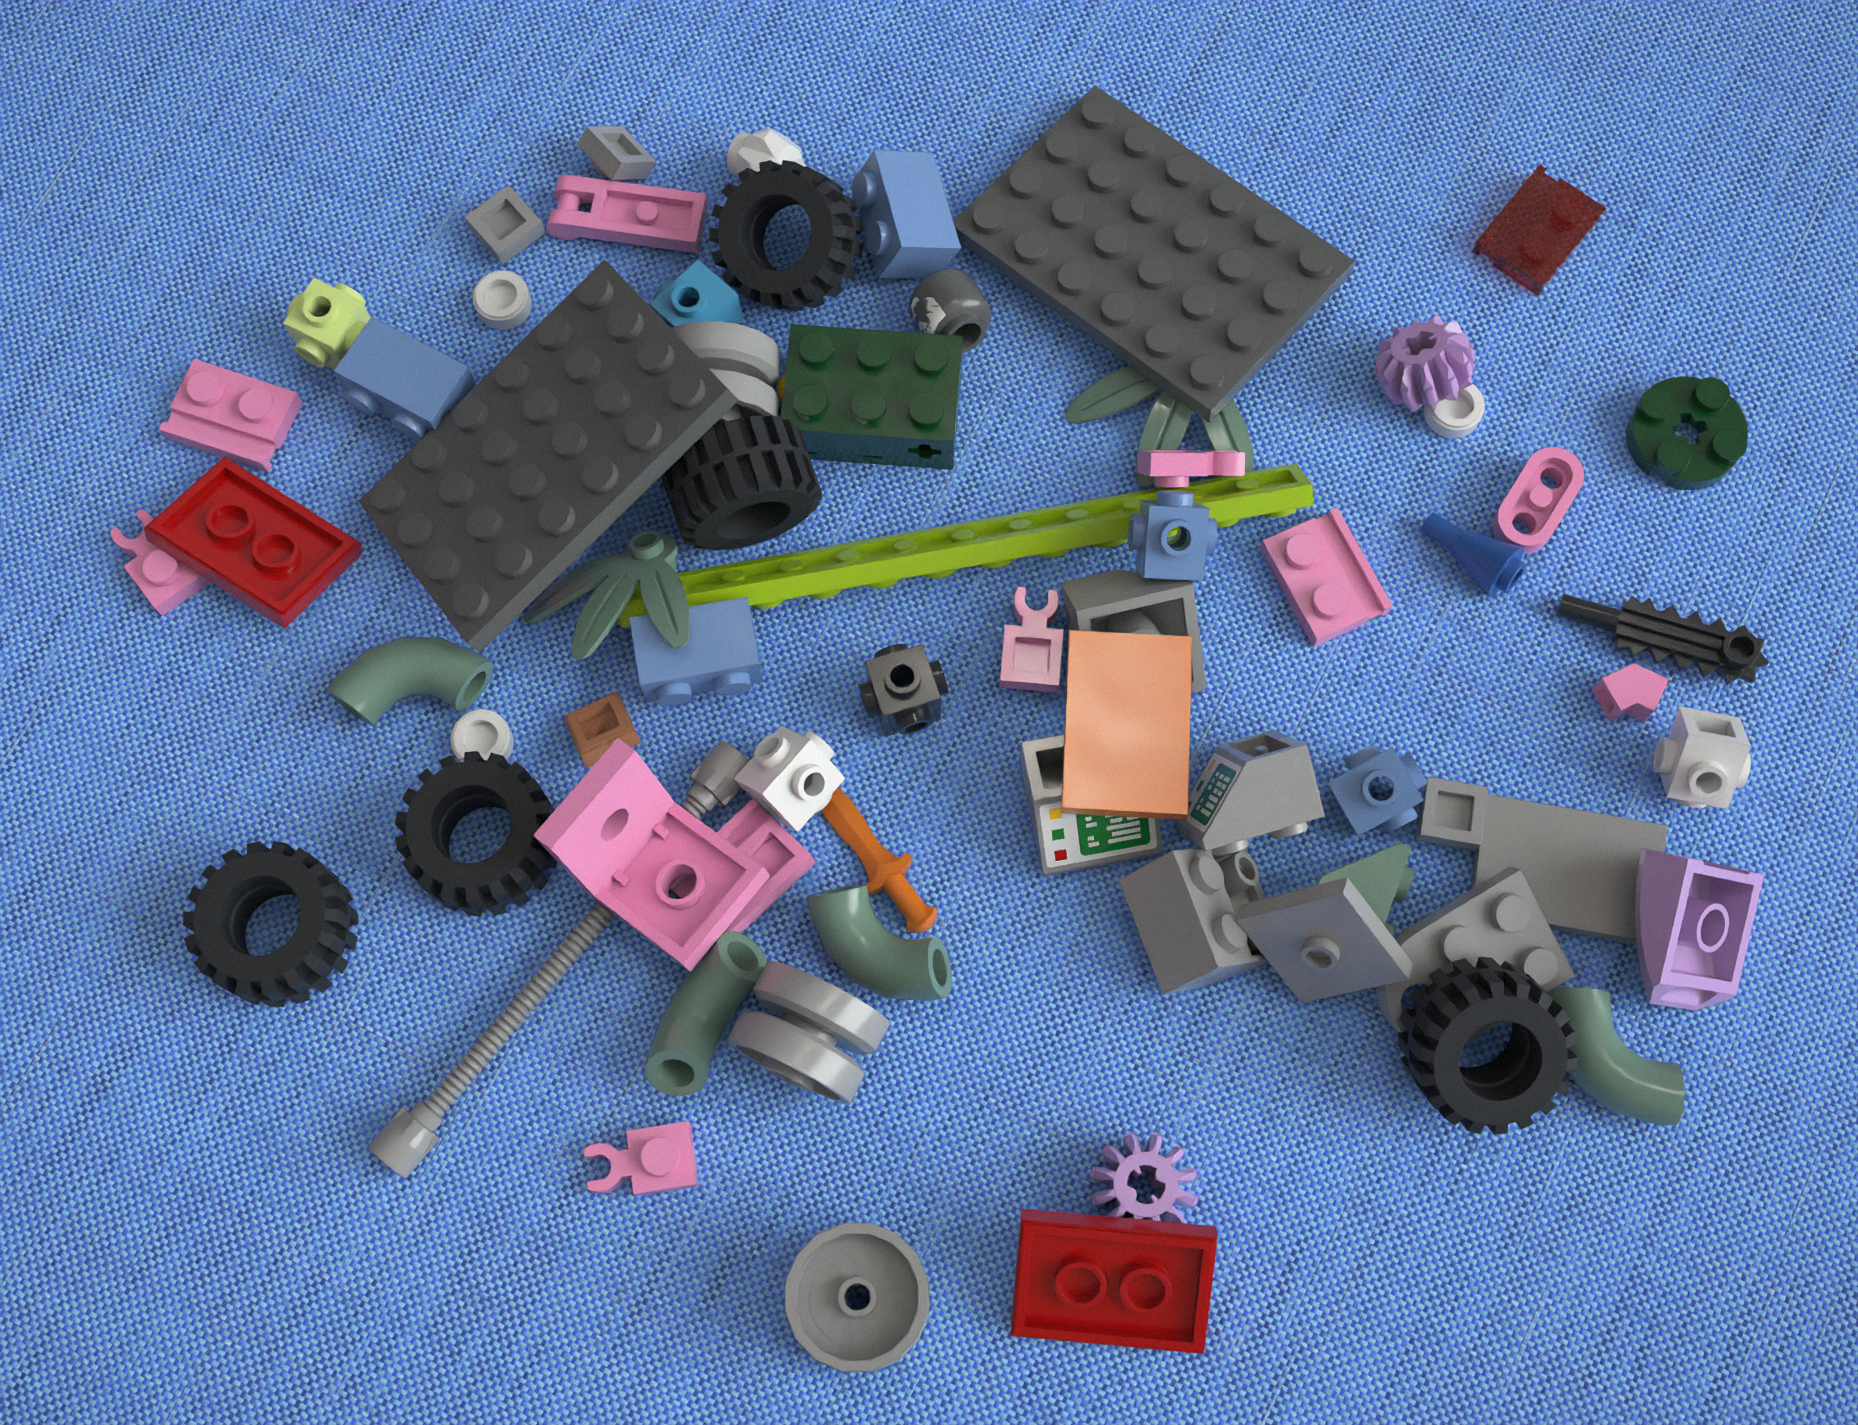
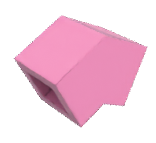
M1633 663L1603 677L1592 688V692L1610 721L1628 714L1644 722L1655 711L1669 679Z

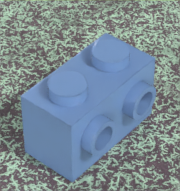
M874 150L852 181V197L861 213L866 231V247L873 256L878 277L924 278L930 273L944 270L959 252L961 246L933 152Z
M374 317L370 318L334 370L346 391L344 398L353 407L370 416H373L376 411L393 419L392 424L399 431L417 441H420L430 430L435 431L443 417L477 385L468 366Z
M748 597L689 607L690 641L686 646L678 649L672 648L666 643L648 614L629 617L639 685L647 702L657 701V704L662 706L680 705L690 701L693 698L692 694L716 690V693L719 695H736L750 690L751 684L764 682Z

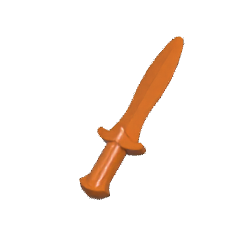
M837 787L832 793L829 803L821 811L835 831L861 859L869 878V882L866 883L869 895L885 891L904 915L907 923V932L915 934L929 930L936 921L937 908L924 903L904 876L911 866L912 856L909 853H904L898 858L887 851L875 838L864 817L851 799Z

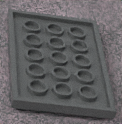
M1095 85L953 221L960 244L1209 423L1352 275L1355 263L1353 259Z
M604 259L443 417L435 431L430 430L359 500V503L465 642L481 652L739 400Z

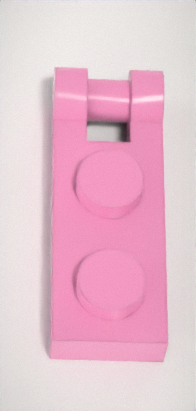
M563 175L558 178L554 192L558 204L556 209L550 211L546 226L547 232L552 236L562 240H575L578 237L699 253L709 206L705 193L574 175ZM586 203L592 204L590 213L579 211V208Z

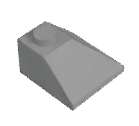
M1117 569L1061 582L1068 630L1192 637L1191 693L1207 689L1194 586L1191 580L1143 578L1138 572Z

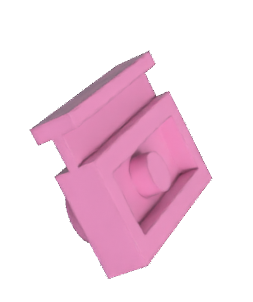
M193 359L170 405L172 413L167 423H161L159 430L166 439L220 457L225 456L229 460L269 473L272 468L270 461L275 450L280 451L302 405V400L297 392Z
M1337 507L1330 510L1327 515L1318 519H1309L1273 535L1261 543L1260 551L1313 647L1360 627L1372 618L1388 614L1393 606Z
M754 798L716 833L762 865L770 877L723 933L727 931L742 933L816 864L812 855L772 816H769ZM683 874L678 876L671 883L669 889L680 899L688 896L696 886V875Z

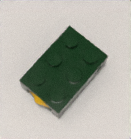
M791 324L786 371L777 386V394L782 401L780 417L794 421L796 426L800 428L811 460L953 470L962 376L963 336Z

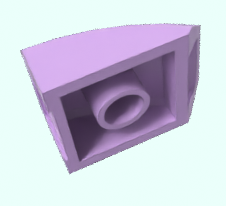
M1647 848L1641 849L1636 878L1635 934L1640 971L1649 1004L1696 1011L1730 1000L1737 995L1764 878L1763 874Z

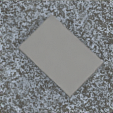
M1487 794L1482 845L1474 854L1470 890L1509 866L1521 870L1551 930L1636 945L1634 910L1636 878L1641 849L1647 848L1665 852L1667 825Z

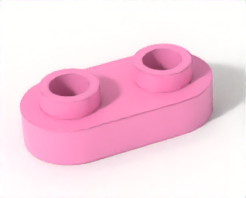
M1546 447L1538 450L1530 457L1493 518L1492 527L1496 539L1523 547V554L1534 553L1547 543L1584 481L1582 464L1574 454L1563 448ZM1540 478H1552L1556 482L1557 488L1551 489L1544 486ZM1513 522H1524L1529 527L1530 533L1523 534L1518 532L1514 528Z

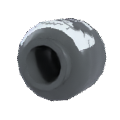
M944 269L928 274L915 287L909 300V314L920 333L963 336L962 353L975 348L983 340L991 322V308L972 277L960 269Z

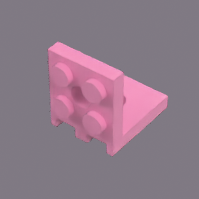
M619 738L614 741L533 835L586 893L689 972L693 970L770 877L762 865L675 803L638 753ZM683 874L696 875V886L688 896L681 899L669 898V887L674 879Z

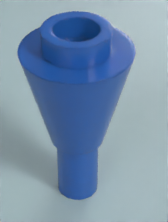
M1435 512L1428 516L1421 527L1422 533L1450 550V554L1489 597L1494 596L1499 590L1505 593L1510 592L1525 572L1527 564L1521 561L1524 553L1523 547L1470 530L1463 531Z

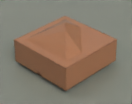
M617 691L563 716L586 768L594 766L617 738L631 748L641 743Z

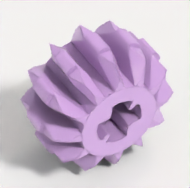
M1439 315L1433 317L1427 323H1420L1414 318L1412 326L1407 328L1393 327L1392 338L1378 343L1379 353L1375 359L1377 366L1375 367V373L1379 385L1383 386L1384 392L1390 398L1393 406L1406 404L1409 410L1414 412L1422 405L1429 404L1436 410L1438 402L1444 399L1458 401V390L1472 385L1476 357L1472 343L1468 342L1467 335L1461 330L1458 322L1444 324Z
M1128 1133L1123 1138L1127 1158L1111 1145H1107L1102 1150L1105 1161L1115 1171L1103 1167L1092 1168L1090 1179L1097 1183L1109 1185L1108 1190L1098 1191L1090 1197L1092 1206L1100 1207L1112 1202L1115 1209L1107 1215L1110 1217L1122 1218L1123 1216L1131 1219L1161 1221V1216L1166 1222L1186 1223L1183 1215L1172 1204L1182 1207H1194L1197 1204L1198 1197L1196 1195L1178 1189V1185L1187 1184L1195 1180L1197 1173L1194 1168H1186L1175 1172L1172 1165L1179 1161L1184 1154V1150L1179 1145L1172 1148L1164 1158L1158 1155L1162 1144V1136L1160 1134L1152 1133L1147 1141L1146 1151L1141 1152L1136 1135ZM1141 1171L1151 1174L1150 1185L1159 1189L1158 1199L1153 1194L1146 1200V1204L1137 1202L1136 1190L1127 1186L1128 1176L1136 1180Z

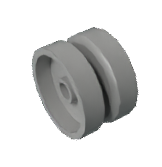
M718 321L691 322L671 328L739 400L714 425L750 416H778L779 398L774 389L780 376V350L772 338L759 330L744 325Z
M767 961L753 991L759 1003L782 1018V1020L760 1011L741 1012L726 1040L727 1043L781 1080L805 1091H813L831 1100L850 1105L864 1078V1072L858 1062L835 1046L861 1055L876 1054L890 1026L889 1020L860 999L814 975L783 963Z
M842 1223L817 1234L796 1255L785 1282V1313L795 1339L816 1361L843 1372H876L900 1361L919 1341L929 1316V1282L917 1253L897 1233L872 1223ZM851 1286L856 1289L865 1286L869 1290L870 1302L863 1310L855 1311L848 1307L849 1302L845 1300V1295Z

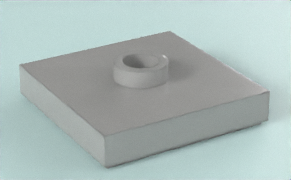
M1348 877L1240 906L1236 918L1237 923L1301 1003L1409 980L1413 965L1412 961Z

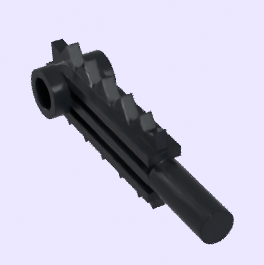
M1563 593L1557 608L1556 616L1614 632L1611 641L1615 642V651L1628 649L1632 658L1643 651H1648L1655 665L1666 658H1672L1679 672L1693 664L1697 666L1702 678L1715 671L1724 679L1726 685H1729L1738 678L1752 684L1755 681L1756 670L1769 664L1768 660L1760 652L1765 639L1756 638L1752 633L1748 632L1745 625H1742L1733 632L1727 631L1721 618L1710 625L1703 624L1697 611L1686 618H1682L1679 616L1674 604L1660 612L1655 609L1650 598L1641 603L1631 595L1628 602L1624 601L1621 608L1616 609Z

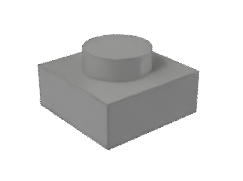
M587 126L577 143L591 158L595 170L611 181L647 179L657 162L623 126Z
M509 185L465 216L469 229L502 265L546 233L542 221Z
M1427 777L1428 784L1422 787L1421 796L1424 801L1420 803L1416 840L1477 851L1482 845L1488 787Z

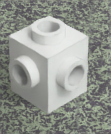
M1679 706L1668 738L1661 737L1659 739L1653 760L1654 772L1660 773L1667 798H1673L1676 802L1691 808H1704L1707 805L1725 809L1729 808L1735 788H1743L1745 786L1751 767V757L1748 753L1751 745L1740 717Z
M780 726L774 734L767 736L758 744L754 756L734 777V780L752 799L754 798L760 804L761 808L769 816L798 832L814 813L819 812L829 803L832 793L843 782L845 777L830 761L835 755L834 751L819 736L811 731H807L802 736L784 726Z

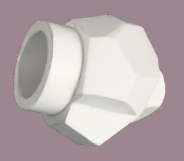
M765 127L753 134L748 132L739 133L730 144L727 154L728 170L735 176H738V173L746 168L758 172L760 171L759 163L769 160L782 165L783 160L796 162L804 167L806 166L802 158V149L789 138L770 127Z

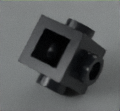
M894 644L876 652L874 659L865 661L867 682L858 684L859 692L868 718L878 716L885 737L897 733L902 735L916 733L928 728L933 722L941 720L940 696L949 694L948 686L939 660L928 662L922 644L910 648L906 644ZM912 682V684L909 685V686H907V687H903V688L897 687V686H900V685H903V684Z

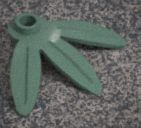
M1127 366L1108 374L1088 387L1067 408L1066 418L1069 422L1076 424L1091 422L1126 410L1161 392L1145 423L1138 450H1177L1185 435L1192 410L1133 367ZM1232 399L1210 423L1200 416L1202 426L1212 449L1245 452V472L1254 471L1251 439L1246 423L1234 400ZM1136 463V480L1138 484L1143 487L1153 484L1154 476L1137 473Z
M653 530L644 531L633 536L620 554L609 555L591 561L554 582L529 607L524 614L523 620L531 624L537 623L598 587L585 604L573 635L571 655L576 660H582L592 655L601 644L640 585L644 606L662 638L672 648L678 649L686 646L690 641V611L685 590L674 571L677 567L676 555L678 553V545L675 538Z

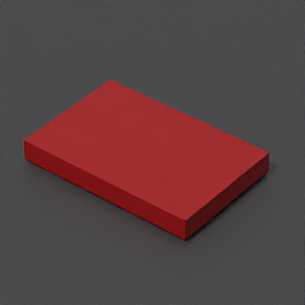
M225 456L144 527L148 542L283 629L362 555L361 542Z
M1021 1208L1010 1336L1204 1354L1218 1239L1216 1226Z

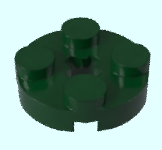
M1680 376L1658 382L1641 396L1626 427L1627 446L1637 466L1647 475L1653 471L1659 477L1669 480L1666 485L1678 490H1699L1718 483L1741 459L1748 447V428L1743 411L1735 399L1730 396L1728 386L1722 380L1714 377L1699 379L1696 377ZM1681 422L1690 424L1699 433L1695 438L1696 444H1689L1686 436H1676L1673 430L1677 429Z

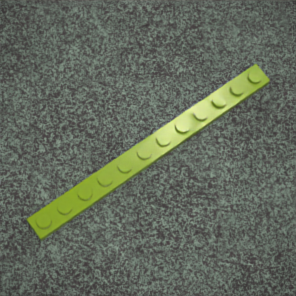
M1297 463L1245 472L1244 476H1222L1189 482V487L1154 488L676 574L685 590L689 607L748 597L751 607L768 609L780 605L785 599L802 596L824 599L837 595L842 589L864 585L874 589L886 588L896 584L899 579L920 575L927 578H942L953 574L956 569L977 565L985 568H999L1010 564L1016 558L1033 555L1042 558H1055L1065 555L1072 548L1089 545L1100 548L1116 547L1128 539L1131 514H1140V501H1157V491L1161 490L1194 493L1193 503H1200L1209 508V518H1215L1217 528L1236 524L1241 518L1258 515L1273 518L1285 517L1294 513L1297 508L1314 506L1313 486ZM1177 527L1171 529L1167 537L1175 536L1177 534ZM640 585L619 617L621 629L630 627L629 617L648 614L641 596Z

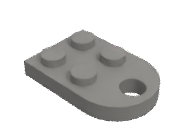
M1509 866L1400 933L1395 940L1413 963L1409 980L1376 987L1379 1006L1387 1021L1398 1032H1404L1407 1029L1399 1021L1402 1013L1401 997L1404 991L1411 985L1419 983L1426 990L1433 983L1428 975L1438 968L1445 974L1452 972V961L1466 958L1473 967H1476L1478 957H1492L1500 966L1504 961L1516 965L1524 974L1528 973L1546 992L1558 987L1575 975L1521 870ZM1499 1022L1490 1023L1478 1029L1470 1036V1038L1466 1042L1477 1037L1478 1035L1490 1029Z

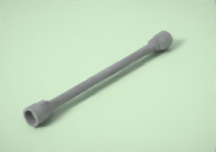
M720 740L690 774L689 778L695 784L686 793V802H682L680 806L697 819L701 818L700 814L709 813L717 803L726 807L742 789L734 780V777L749 760L732 745ZM594 903V909L590 908L588 911L589 915L585 914L583 916L584 921L580 920L578 922L579 927L575 926L573 928L574 933L569 932L567 935L568 939L564 938L562 940L563 945L559 944L557 946L558 951L554 950L552 952L553 957L549 956L547 958L548 963H542V969L536 970L537 976H531L532 981L525 983L527 987L520 989L521 994L516 993V1000H510L511 1005L504 1007L505 1012L501 1011L499 1013L500 1018L496 1017L494 1019L495 1024L488 1026L489 1031H483L484 1037L479 1036L477 1039L479 1042H474L472 1044L473 1049L469 1048L467 1050L468 1055L461 1057L463 1061H457V1068L452 1067L451 1074L447 1073L445 1075L446 1081L441 1080V1086L434 1088L435 1093L431 1092L429 1094L430 1099L426 1098L423 1102L420 1100L410 1112L404 1107L398 1110L367 1146L381 1161L404 1178L410 1175L440 1140L434 1131L444 1121L441 1118L445 1114L444 1110L448 1111L450 1109L449 1104L453 1105L455 1103L454 1098L461 1096L460 1091L465 1092V1085H471L470 1079L474 1080L477 1078L476 1073H481V1067H486L488 1065L487 1060L491 1061L493 1059L492 1054L496 1055L499 1052L497 1048L504 1046L503 1041H509L508 1036H513L515 1033L513 1030L520 1028L519 1023L523 1024L525 1022L524 1017L528 1018L530 1016L529 1011L536 1009L534 1005H540V999L546 998L545 993L551 992L552 989L550 987H555L557 985L556 980L560 981L562 979L561 974L565 975L567 973L566 968H572L571 962L576 963L578 961L577 956L581 957L583 955L582 950L586 951L588 949L587 944L591 945L593 943L592 938L596 939L599 936L598 932H603V926L609 925L608 920L612 921L614 919V913L601 903Z

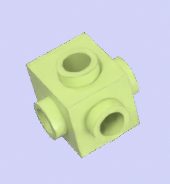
M313 278L304 293L298 294L292 300L287 311V318L283 322L296 343L294 350L302 358L321 368L327 366L335 370L371 318L365 307L366 300L357 291L345 284L337 283L335 287H332Z

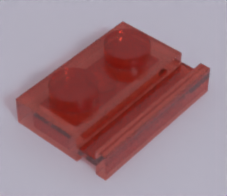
M1541 164L1477 239L1472 250L1478 256L1483 253L1494 261L1492 266L1536 296H1539L1600 221L1607 209L1562 178L1557 182L1545 174L1547 168Z

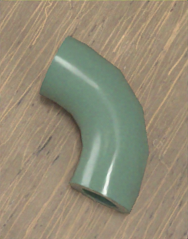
M401 637L366 650L340 672L325 691L352 714L367 724L374 726L382 715L397 701L413 695H432L445 701L458 711L465 710L481 696L492 677L494 666L491 661L479 653L441 637Z
M867 884L840 887L807 896L810 915L824 951L852 982L889 999L930 1001L943 999L949 995L952 973L949 956L943 942L938 937L918 940L903 939L889 932L875 915L870 902Z
M735 931L723 933L693 970L688 972L673 995L657 1026L645 1064V1076L649 1083L658 1091L668 1095L685 1096L699 1091L706 1083L715 1049L726 1026L739 1006L753 991L767 963L763 951L748 936Z
M1579 987L1557 988L1547 991L1564 1009L1570 1018L1566 1023L1576 1034L1577 1044L1569 1047L1578 1057L1576 1070L1568 1071L1577 1087L1613 1113L1657 1125L1676 1126L1683 1113L1685 1097L1684 1077L1679 1064L1643 1058L1625 1046L1614 1028L1611 1014V993L1608 991Z

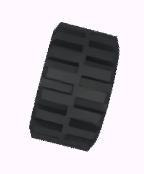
M771 160L760 162V171L758 172L746 168L738 173L742 182L739 186L728 183L721 193L728 198L724 207L715 204L711 216L719 218L718 228H709V241L719 244L720 249L711 254L715 265L726 268V271L721 276L728 285L739 288L738 293L763 305L790 311H803V306L816 308L824 305V296L828 295L835 298L844 290L839 284L843 277L850 280L854 277L857 269L850 266L852 257H862L864 245L856 242V234L864 232L862 221L853 217L852 214L857 210L852 198L842 193L844 188L837 182L807 166L804 167L793 161L783 160L782 165ZM799 204L804 208L810 220V243L805 254L798 262L788 268L777 270L771 265L765 253V230L771 218L778 211L787 206Z
M750 416L712 426L661 476L683 541L687 545H694L695 548L702 550L737 549L770 540L787 532L809 517V514L819 506V500L822 499V491L800 428L796 426L794 421L782 419L780 416Z
M478 751L464 752V762L457 763L452 755L439 760L442 770L434 775L426 768L417 776L423 783L420 789L415 791L408 787L402 797V800L409 806L408 812L397 811L395 825L403 832V835L395 837L397 851L405 857L402 863L407 872L443 906L455 912L458 908H461L469 916L481 917L483 909H488L496 916L507 913L505 903L512 900L519 907L529 902L530 898L525 892L533 885L541 891L549 881L543 874L546 867L556 869L558 863L533 836L555 811L535 778L532 779L527 770L517 762L510 765L504 756L490 753L486 761ZM484 807H497L510 813L511 826L509 835L503 846L494 855L475 863H461L451 859L449 851L451 834L457 823L465 815Z
M259 841L246 844L247 854L241 855L235 849L221 855L225 865L220 869H216L210 864L201 873L202 876L208 879L204 887L199 889L193 886L187 898L195 903L196 906L194 911L184 912L183 926L194 932V934L184 938L187 951L199 957L194 962L201 973L212 979L211 982L256 1005L261 1001L270 1007H284L285 999L300 1004L310 1000L308 989L312 987L323 993L333 985L327 976L334 968L343 974L350 962L341 956L345 948L355 950L358 939L355 934L349 931V926L357 925L359 922L357 911L348 904L353 900L348 888L338 881L340 878L310 853L301 848L294 850L287 843L273 841L271 849H269ZM281 895L297 896L300 906V918L297 929L291 939L280 949L272 953L251 956L246 946L245 935L247 924L255 910L271 898Z
M1478 957L1476 967H1473L1466 958L1452 961L1453 971L1445 974L1440 968L1436 969L1428 975L1433 983L1426 990L1417 985L1409 995L1416 1004L1413 1009L1403 1008L1399 1019L1407 1029V1031L1397 1033L1398 1047L1405 1055L1401 1058V1061L1414 1083L1444 1119L1453 1125L1461 1122L1465 1129L1470 1132L1481 1134L1486 1125L1494 1135L1508 1133V1124L1515 1122L1520 1129L1534 1124L1531 1115L1541 1110L1546 1116L1556 1107L1550 1099L1556 1092L1565 1095L1571 1084L1564 1076L1565 1071L1576 1070L1578 1057L1569 1049V1047L1577 1044L1576 1034L1566 1023L1570 1018L1564 1009L1528 973L1524 974L1516 965L1504 961L1500 966L1492 957ZM1499 1021L1512 1022L1509 1042L1498 1057L1487 1064L1477 1067L1459 1066L1461 1051L1466 1041L1474 1032L1490 1023Z

